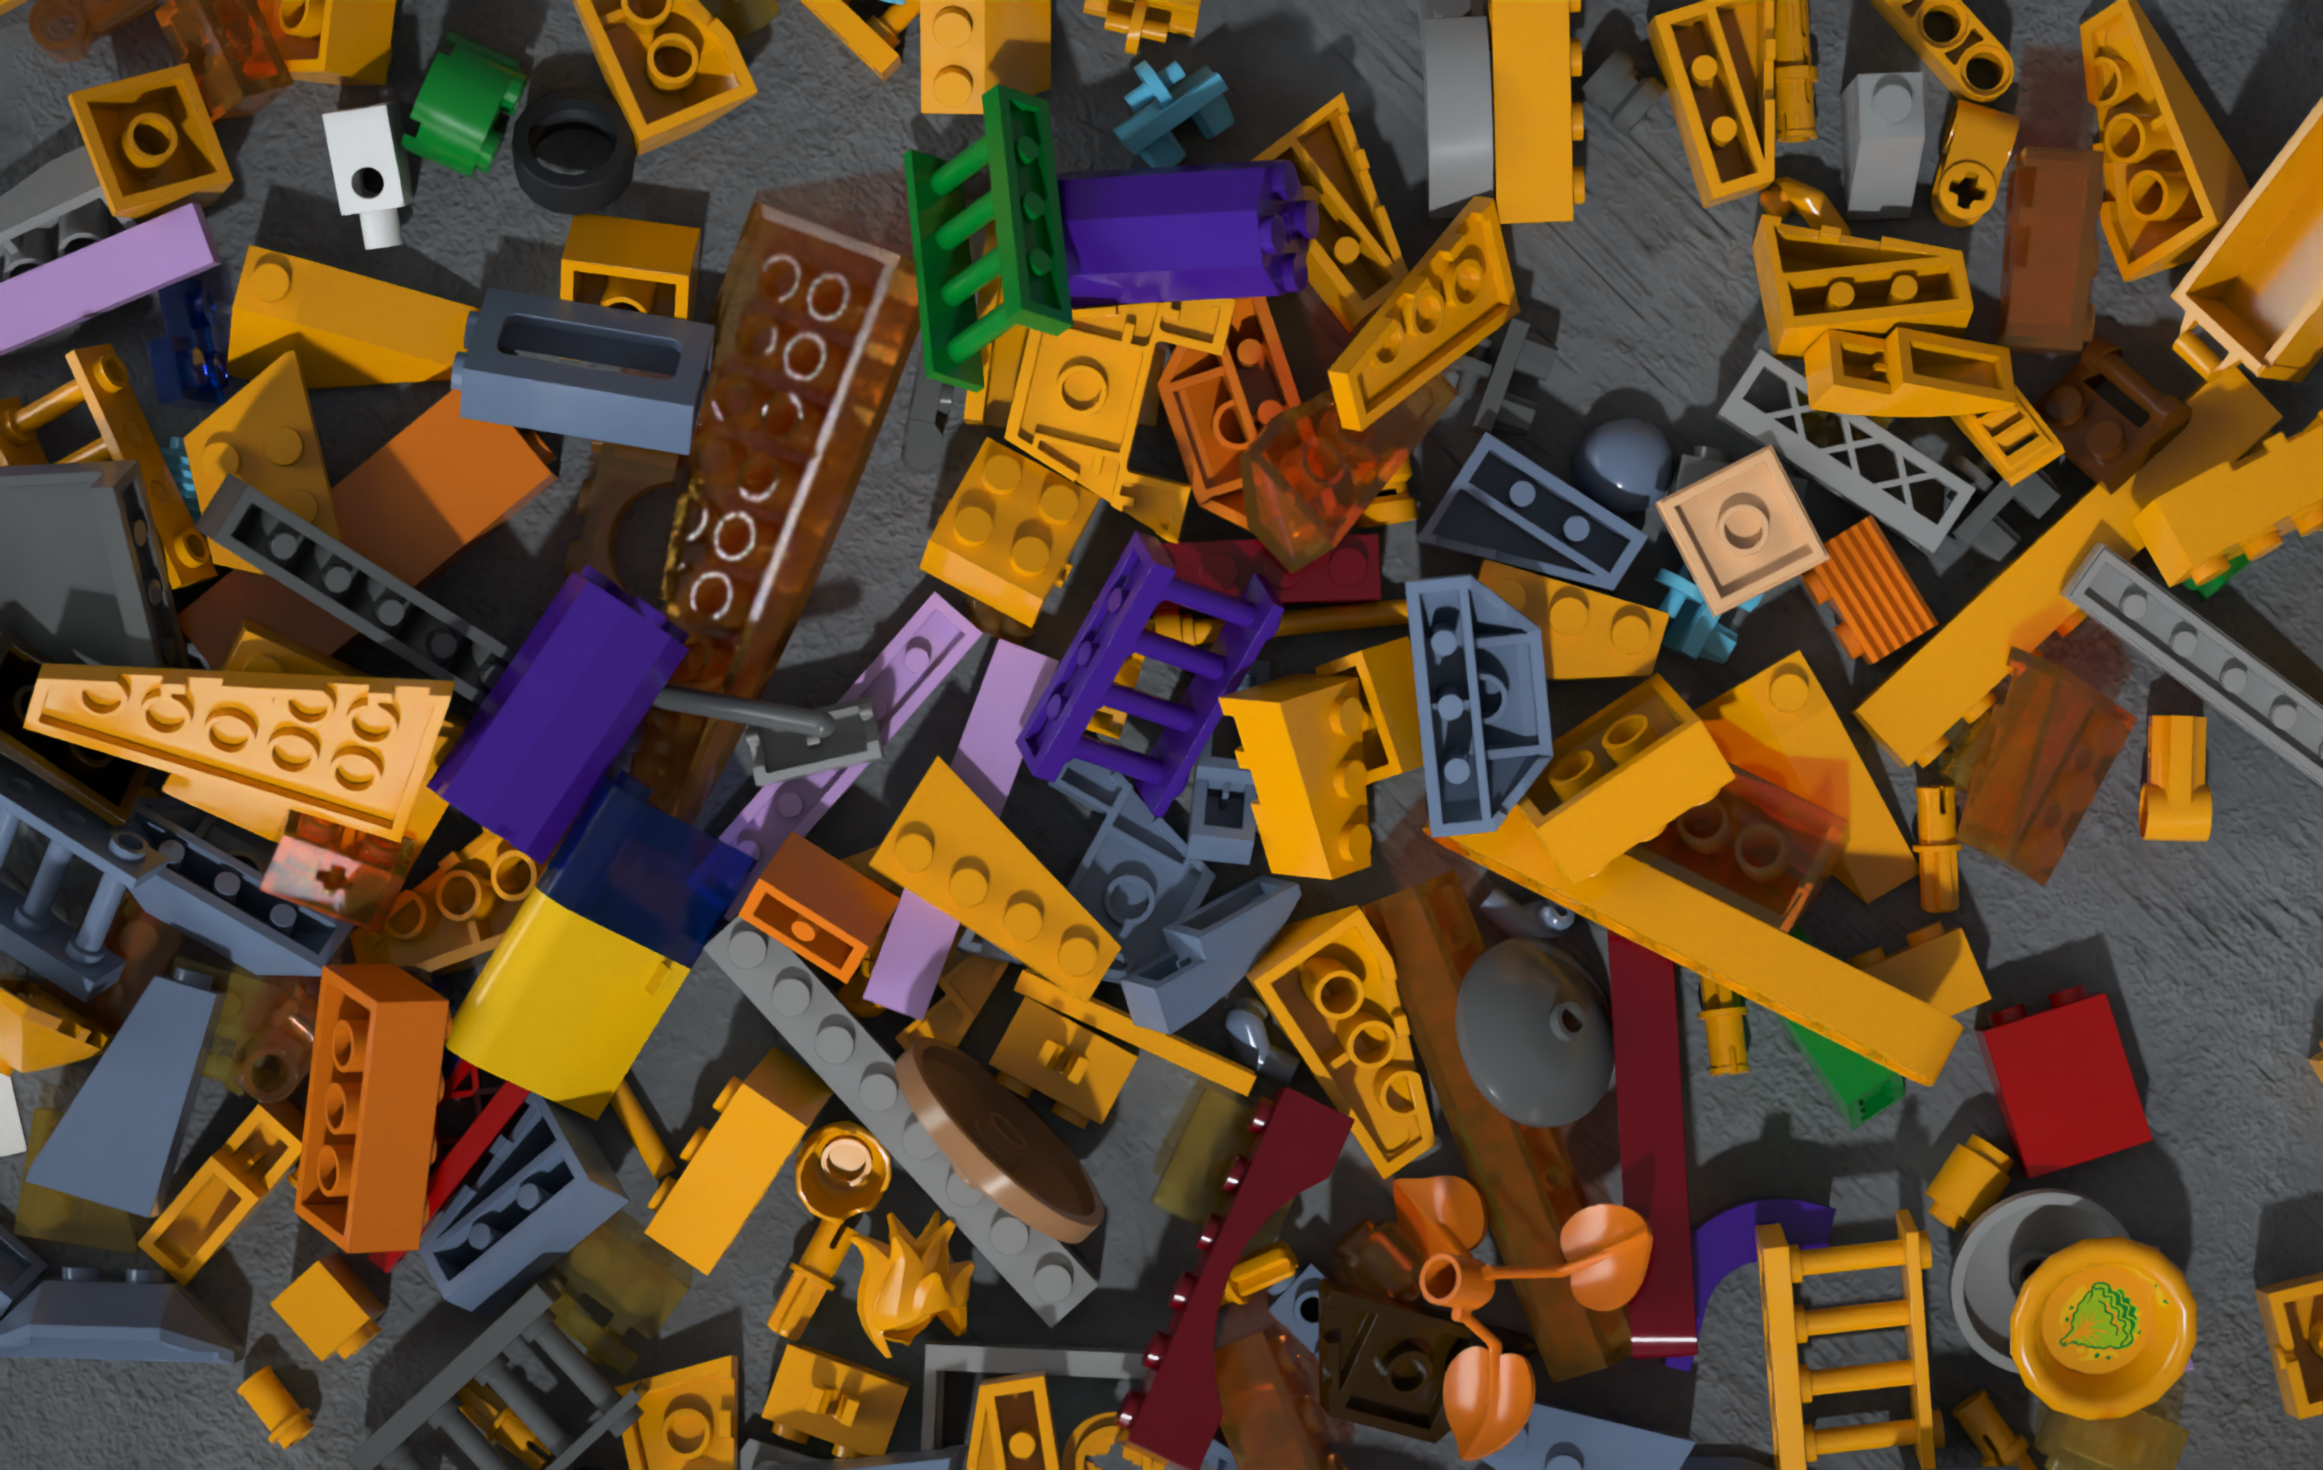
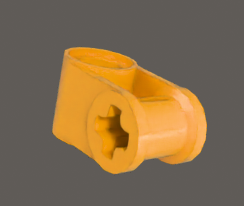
M1957 99L1945 130L1941 147L1942 156L1930 195L1932 212L1940 223L1950 228L1962 229L1976 223L1992 207L1996 199L2002 173L2008 163L2015 143L2020 122L2019 116ZM1961 182L1969 185L1968 196L1977 199L1973 200L1965 209L1957 206L1959 201L1958 195L1950 192Z

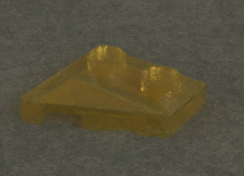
M43 1107L34 1108L14 1235L133 1254L139 1253L140 1247L137 1243L140 1241L138 1231L134 1232L129 1212L26 1182L29 1168L66 1113V1111Z

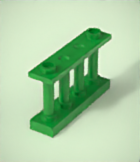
M996 84L982 95L986 134L950 161L910 149L903 155L926 378L976 393L985 387L981 349L1018 324L1050 335L1059 336L1073 326L1048 101L1000 84ZM989 164L992 189L966 208L963 182ZM995 219L998 245L972 263L969 237ZM1001 275L1004 302L978 320L975 293Z

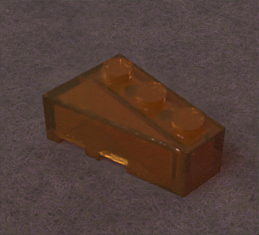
M2026 146L2008 162L1997 346L2010 348V353L2073 357L2082 351L2083 342L2092 341L2095 326V306L2087 302L2090 278L2095 279L2099 263V242L2095 240L2097 215L2100 214L2103 199L2102 169L2104 151Z
M2011 645L2006 665L2014 668L2004 705L1994 704L1989 723L1997 726L1988 762L1977 763L1956 839L1992 863L2045 886L2138 718L2066 668Z

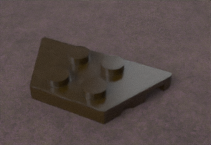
M1322 1278L1318 1287L1320 1406L1329 1416L1436 1444L1451 1430L1443 1404V1383L1449 1364L1464 1349L1472 1346L1488 1348L1487 1344L1464 1323L1453 1321L1451 1313ZM1481 1322L1501 1340L1502 1354H1519L1528 1359L1534 1353L1537 1345L1527 1334Z

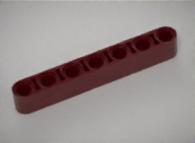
M1607 929L1623 1206L1638 1211L1651 1225V1233L1653 1235V1244L1645 1277L1635 1296L1629 1301L1633 1359L1698 1356L1675 963Z

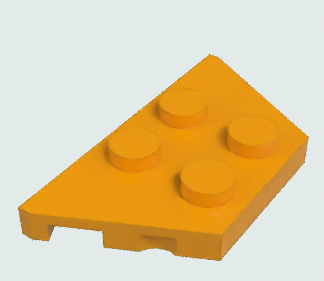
M295 350L285 352L183 438L200 512L202 515L227 474L230 473L344 544L299 354ZM207 537L213 564L269 576Z

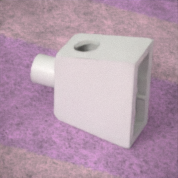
M399 101L339 109L322 114L341 215L359 213L365 250L402 245L403 240L397 208L413 203V192L407 151L400 148L404 131ZM367 167L376 169L382 175L384 187L380 193H372L365 188L363 173Z

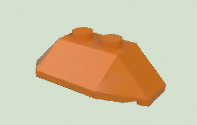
M1266 297L1237 298L1224 355L1220 356L1176 345L1156 386L1189 484L1192 485L1191 490L1197 507L1281 546L1340 526L1342 523Z

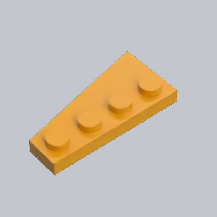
M729 1355L614 1387L622 1397L640 1381L649 1389L642 1399L637 1402L645 1413L622 1433L630 1470H737L738 1356Z

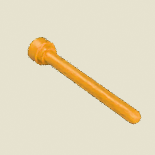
M1397 599L1284 610L1281 615L1279 628L1273 637L1409 624L1407 600ZM1178 609L1154 610L1152 612V619L1156 620L1153 632L1194 646L1214 643L1226 623V620L1217 617L1192 619L1191 613L1179 614Z

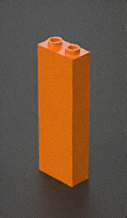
M451 390L331 489L344 545L419 592L558 479L548 466L557 457L535 430L531 429L523 435L514 426L460 418L461 391ZM237 569L229 572L177 615L183 633L215 671L218 670L243 617L337 660L366 637L363 633L276 579Z

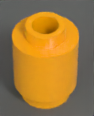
M1971 1134L1964 1146L1959 1143L1955 1146L1924 1192V1195L1933 1202L1927 1212L1947 1227L1960 1233L1965 1224L1971 1226L1980 1215L1995 1205L2011 1181L2007 1174L2015 1162L1984 1139Z

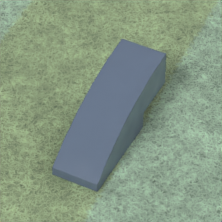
M1255 660L1237 691L1269 682L1270 662ZM1222 715L1195 762L1186 851L1187 859L1250 865L1256 829V821L1250 803L1258 799L1250 769H1240L1234 751L1239 746H1242L1234 716Z
M1260 875L1162 928L1169 952L1119 979L1133 1024L1171 1035L1202 1015L1226 995L1258 962L1285 925L1302 895L1299 884Z

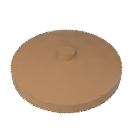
M930 1037L916 1039L896 1060V1078L907 1102L935 1145L951 1162L954 1172L968 1186L981 1191L999 1207L1027 1225L1065 1243L1075 1244L1084 1241L1103 1221L1104 1206L1094 1182L1079 1159L1051 1125L1022 1096L995 1081L997 1075L958 1048Z

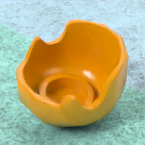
M851 1121L832 1122L818 1128L807 1137L795 1158V1187L798 1196L811 1214L831 1223L842 1224L853 1215L872 1211L882 1199L883 1193L887 1190L892 1179L890 1152L867 1127Z

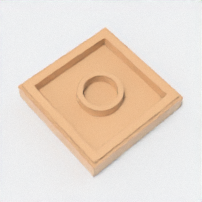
M1771 444L1655 503L1713 618L1830 559Z

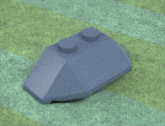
M1470 573L1405 580L1431 838L1495 832L1553 757L1541 628Z
M138 796L126 823L121 827L123 830L140 835L148 842L151 848L169 858L163 871L133 890L128 888L143 910L255 975L321 976L322 966L330 965L354 929L355 921L350 910H347L342 891L331 867L172 796L150 799V796Z
M62 1266V1277L44 1280L0 1321V1357L234 1364L244 1359V1345L188 1285L184 1287L177 1280H165L164 1268H126V1279L101 1278L100 1266Z

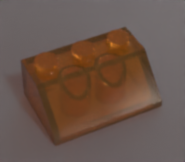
M1726 761L1736 778L1721 787L1720 792L1711 801L1703 805L1691 807L1669 822L1663 832L1657 837L1646 842H1639L1624 852V854L1790 935L1821 896L1851 840L1847 819Z

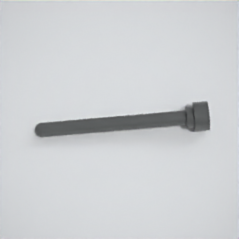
M666 684L651 705L654 708L816 737L830 736L836 726L834 717L828 712Z

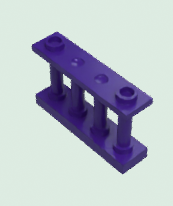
M1135 531L1015 741L1032 776L1055 783L1066 762L1076 758L1134 777V783L1151 814L1163 818L1173 799L1184 791L1191 768L1223 715L1218 697L1237 692L1263 645L1276 634L1279 628L1281 615L1285 607L1266 576L1254 573L1241 597L1238 598L1174 575L1177 570L1158 538ZM1164 600H1168L1226 620V623L1208 651L1144 629L1156 605ZM1133 653L1195 673L1193 680L1179 703L1114 682L1113 680L1125 659ZM1103 706L1165 726L1149 755L1085 735L1083 732L1095 711Z

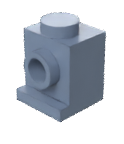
M1309 1261L1301 1270L1297 1267L1293 1277L1271 1285L1267 1289V1292L1274 1298L1267 1306V1311L1319 1359V1319L1316 1321L1305 1319L1300 1313V1307L1305 1299L1309 1297L1318 1298V1287L1322 1278L1330 1279L1314 1263Z

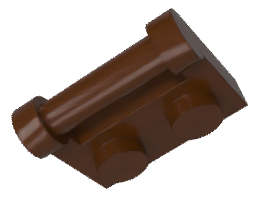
M2101 336L2088 344L2082 353L2081 361L2039 398L2032 407L2061 442L2065 450L2064 455L2106 492L2112 495L2184 430L2191 419L2192 409L2177 395L2170 394L2167 396L2122 358V350L2109 338ZM2108 379L2150 414V419L2141 428L2136 427L2094 391L2104 380Z

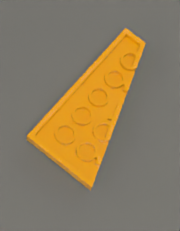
M43 663L23 728L401 843L449 706L455 681Z

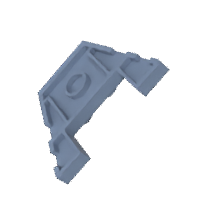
M1073 758L1071 761L1066 762L1055 783L1049 781L1047 785L1098 812L1105 819L1066 890L1122 947L1102 978V981L1121 984L1120 978L1169 952L1162 928L1197 910L1216 875L1202 860L1186 858L1187 844L1163 818H1158L1151 814L1147 805L1132 790L1133 786L1121 773ZM968 928L956 950L966 955L1026 966Z

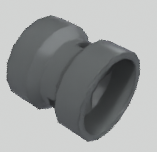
M1620 46L1580 89L1578 95L1591 107L1601 106L1604 110L1610 107L1613 110L1610 114L1611 124L1626 136L1661 98L1667 88L1654 76H1644L1640 80L1637 77L1639 71L1635 68L1634 58Z

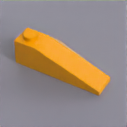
M572 0L612 99L621 108L633 132L634 148L638 156L697 132L758 94V90L732 33L717 17L714 18L699 0Z
M575 818L543 865L510 845L509 841L482 827L484 832L461 851H452L438 863L440 868L414 889L401 892L350 934L357 964L394 963L421 982L485 964L535 884L545 887L567 899L585 912L584 918L602 927L620 922L604 860Z

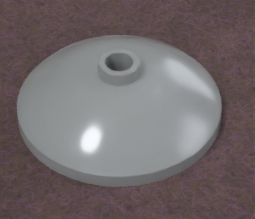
M2054 1188L2035 1189L2003 1199L1986 1210L1973 1222L1960 1240L1953 1255L1948 1276V1297L1956 1325L1971 1347L1983 1358L2002 1369L2019 1374L2010 1354V1315L2023 1283L2031 1276L2023 1275L2025 1265L2032 1260H2041L2042 1264L2050 1255L2083 1239L2115 1236L2131 1239L2127 1231L2107 1208L2088 1196L2077 1192Z

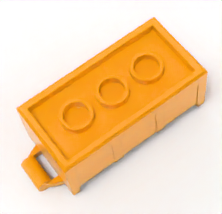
M2323 96L2170 295L2172 299L2186 310L2180 328V336L2175 340L2172 348L2209 383L2216 381L2225 371L2231 370L2241 363L2249 368L2257 377L2301 383L2323 356ZM2198 324L2229 351L2224 360L2218 357L2192 333Z

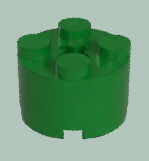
M449 30L445 37L446 46L453 48L451 55L441 51L437 52L409 117L415 120L412 127L418 129L417 136L415 138L404 133L400 148L468 178H472L476 170L489 174L503 142V139H501L503 134L494 130L502 112L512 116L515 115L528 84V75L519 71L521 66L520 60Z

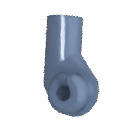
M1496 884L1485 894L1476 907L1480 913L1511 938L1537 937L1545 940L1557 939L1569 931L1575 919V912L1547 898L1520 904Z
M1253 997L1239 999L1235 1003L1234 1010H1230L1227 1013L1225 1024L1236 1060L1240 1064L1288 1086L1301 1058L1270 1043L1264 1024L1268 1010L1260 1000Z

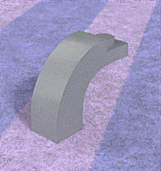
M1418 0L1425 98V179L1429 219L1456 218L1474 195L1493 198V118L1487 16H1484L1483 0Z

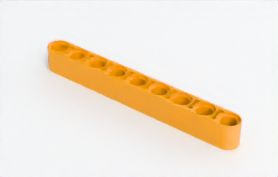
M1516 806L1508 813L1507 818L1495 832L1431 838L1443 847L1916 1083L1931 1087L1935 1084L1964 1029L1957 1020L1943 1011L1624 853L1615 858L1609 868L1603 873L1592 878H1585L1573 886L1551 859ZM1428 818L1422 830L1431 838Z

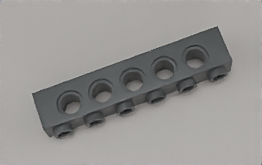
M230 473L227 474L194 526L196 530L435 679L455 681L453 690L480 707L517 654Z

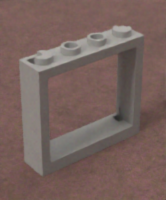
M928 1339L925 1345L921 1451L937 1450L943 1447L946 1371L1022 1374L1046 1370L1047 1375L1144 1380L1149 1369L1141 1365L1145 1349ZM1165 1466V1470H1173Z

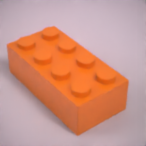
M394 963L322 966L294 1212L347 1253L419 1250L421 1230L429 1218V1201L426 1189L429 1166L433 1164L437 1153V1142L433 1131L436 1106L441 1101L444 1093V1077L441 1071L444 1042L447 1041L451 1033L452 1017L448 1007V999Z

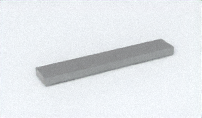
M2096 542L2059 595L2323 788V705L2103 543Z

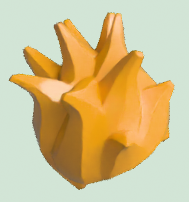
M936 1210L929 1224L916 1239L892 1212L886 1215L889 1226V1233L887 1235L889 1245L863 1235L854 1234L850 1238V1241L858 1247L864 1261V1269L858 1287L857 1312L866 1334L885 1358L893 1357L886 1340L902 1343L910 1347L913 1338L924 1330L936 1316L956 1337L967 1333V1300L970 1293V1279L975 1270V1265L972 1260L954 1263L949 1254L948 1242L956 1226L952 1220H947L941 1226L940 1211Z

